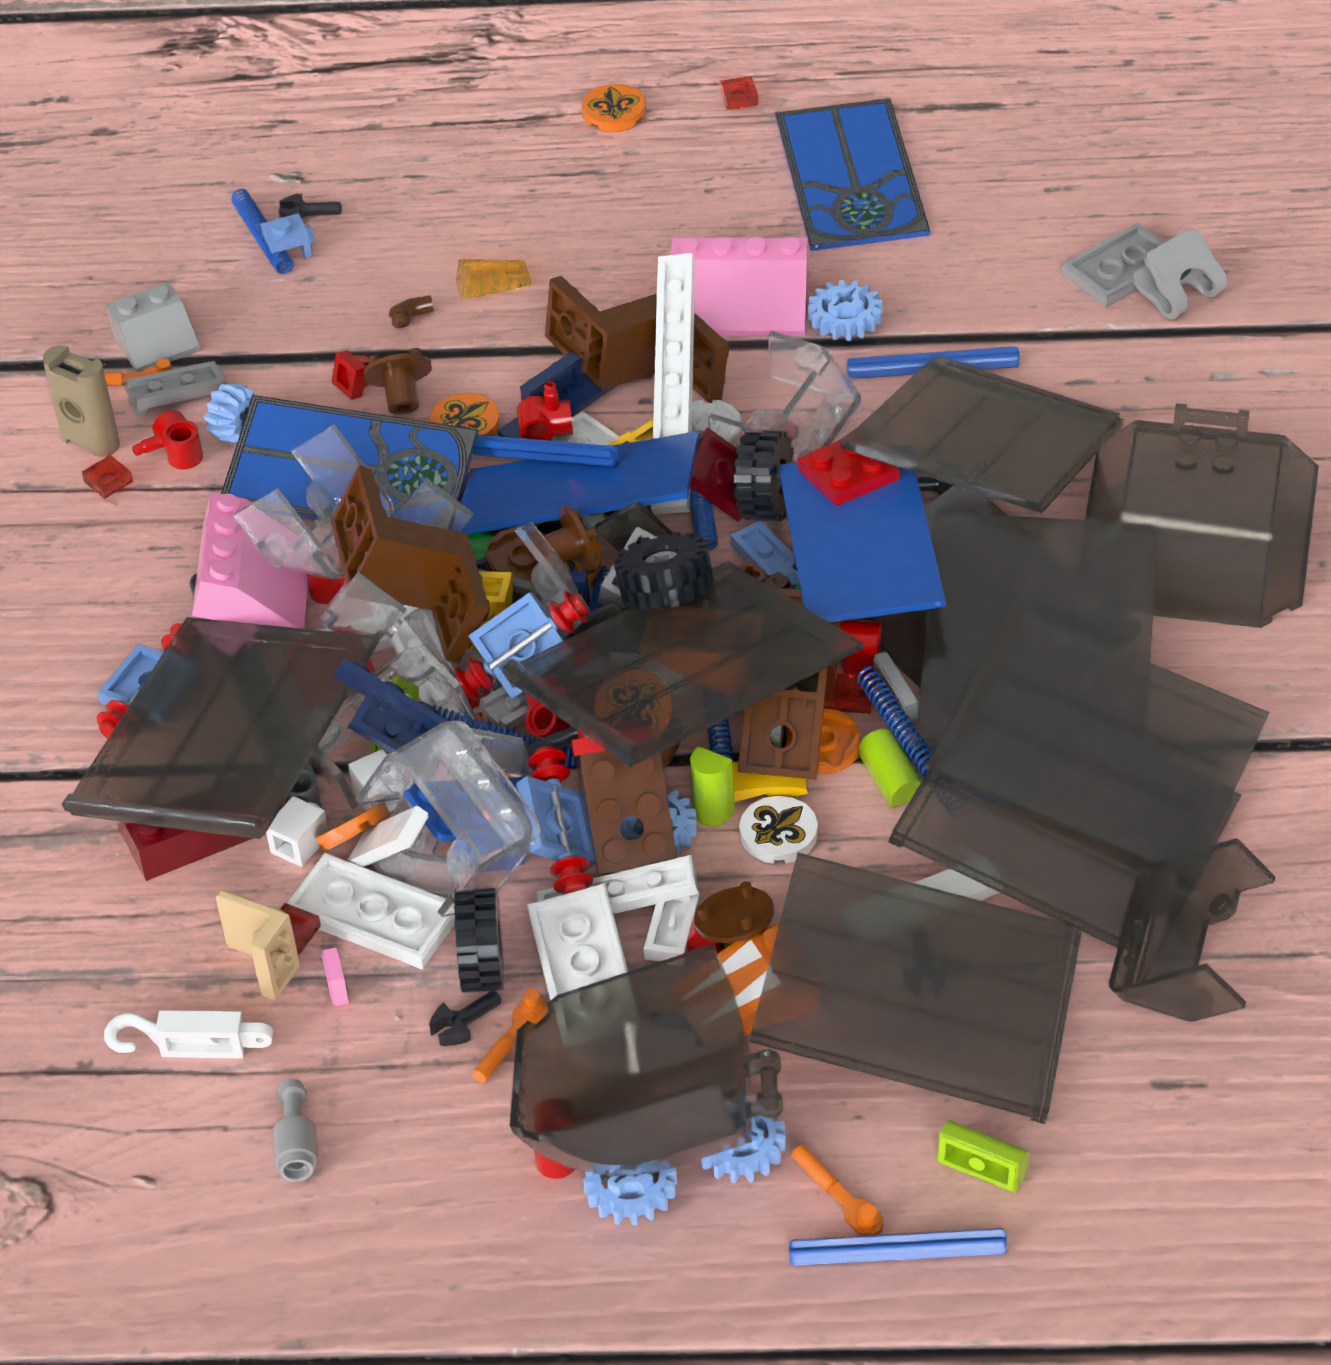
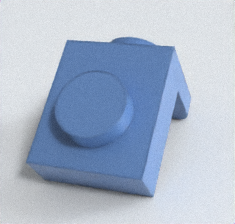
M299 213L261 223L263 237L272 254L299 246L305 259L312 257L310 245L315 244L314 234L310 225H304Z

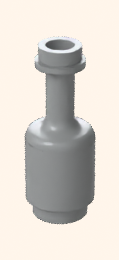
M286 1079L279 1084L277 1091V1100L284 1105V1117L278 1120L273 1129L274 1164L283 1179L299 1182L308 1179L313 1174L314 1168L317 1165L315 1127L311 1120L301 1116V1103L306 1099V1090L303 1083L297 1079Z

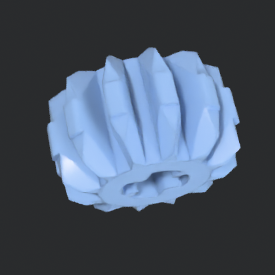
M230 383L221 384L218 391H212V400L206 404L208 412L204 416V419L208 421L206 430L211 432L220 441L227 443L238 442L250 400L253 395H256L252 392V389L242 384Z

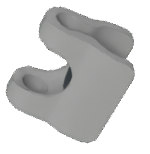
M1189 229L1150 250L1144 259L1146 266L1137 270L1132 276L1133 284L1140 293L1151 300L1165 318L1172 320L1183 315L1188 307V297L1181 284L1191 285L1203 296L1211 298L1222 293L1227 286V277L1224 270L1213 257L1205 239L1194 229Z

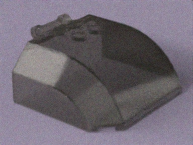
M1176 403L1173 423L1135 420L1098 443L1085 515L1078 581L1086 589L1092 587L1102 596V604L1113 612L1262 628L1273 621V616L1287 608L1292 612L1303 605L1319 465L1285 435L1248 431L1250 410L1239 409L1238 413L1187 408V404ZM1185 423L1235 427L1236 430L1185 425Z
M708 945L558 994L546 1004L550 1012L536 1025L531 1021H527L516 1033L509 1126L512 1132L534 1151L552 1161L573 1169L613 1176L641 1175L670 1169L752 1143V1117L761 1115L764 1118L772 1119L778 1117L783 1112V1097L778 1092V1074L781 1071V1057L778 1052L772 1049H765L749 1055V1044L735 993L713 945ZM759 1074L761 1077V1092L751 1095L750 1077Z

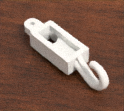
M159 1010L157 1024L139 1014L131 1012L115 1016L104 1030V1040L109 1048L116 1052H133L136 1049L135 1043L119 1041L117 1033L125 1027H135L144 1032L159 1047L161 1057L243 1058L245 1048H264L270 1046L274 1030L265 1023L243 1022L241 1012Z

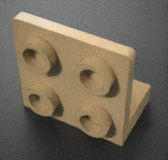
M220 890L216 895V902L227 946L253 956L261 995L276 1001L300 967L289 914H286L277 907H267L250 901L243 895H234Z

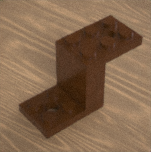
M562 276L552 278L549 281L545 337L565 356L572 352L580 357L582 372L602 391L654 374L657 294L599 311ZM694 313L693 389L708 403H712V400L722 401L729 344Z
M358 465L330 521L349 594L432 610L445 660L460 663L466 650L470 649L473 645L469 635L479 628L481 622L486 621L490 612V602L486 598L483 579L479 574L475 561V552L472 550L468 534L387 517L379 495L380 488L376 484L372 468Z
M767 587L760 656L750 655L738 765V772L817 780L824 709H833L841 621L812 625V633L808 638L804 640L794 638L791 632L793 623L798 619H806L801 590ZM778 726H786L792 731V741L785 748H777L771 742V733Z
M619 673L563 682L570 727L590 720L594 727L598 728L594 713L596 695L605 682ZM659 743L575 757L580 792H583L584 797H586L597 874L629 870L677 858ZM627 817H635L642 823V834L636 840H627L621 835L620 824Z

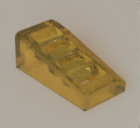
M459 259L456 283L461 298H474L530 286L531 278L523 260Z

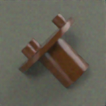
M412 348L410 353L389 355L380 359L376 355L368 357L369 364L363 370L364 381L370 385L385 387L389 412L405 414L418 409L419 401L415 382L427 376L432 370L431 360L421 355L420 348Z
M569 505L560 506L559 517L562 528L531 541L533 554L538 565L545 572L576 559L581 568L588 572V574L596 572V561H599L597 553L593 551L590 540L598 537L595 528L592 527L585 530L577 509L573 510Z
M749 881L742 882L738 887L723 889L704 900L697 907L694 914L695 928L703 938L712 942L723 943L725 949L734 942L747 940L759 934L770 924L775 914L773 900L765 891L752 887Z

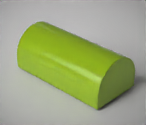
M878 729L863 738L859 745V756L890 808L927 796L926 785L891 730Z
M697 746L690 757L693 808L696 810V819L699 823L706 826H719L726 823L735 812L732 759Z
M948 1120L939 1134L937 1162L1016 1193L1027 1172L1030 1162V1151Z

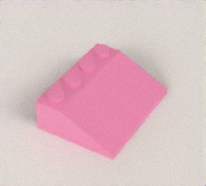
M672 238L671 255L692 253L695 258L694 313L704 320L720 336H805L809 270L808 238Z
M211 492L202 527L192 616L303 638L308 589L305 565L310 558L311 542L248 499L239 498L232 494Z

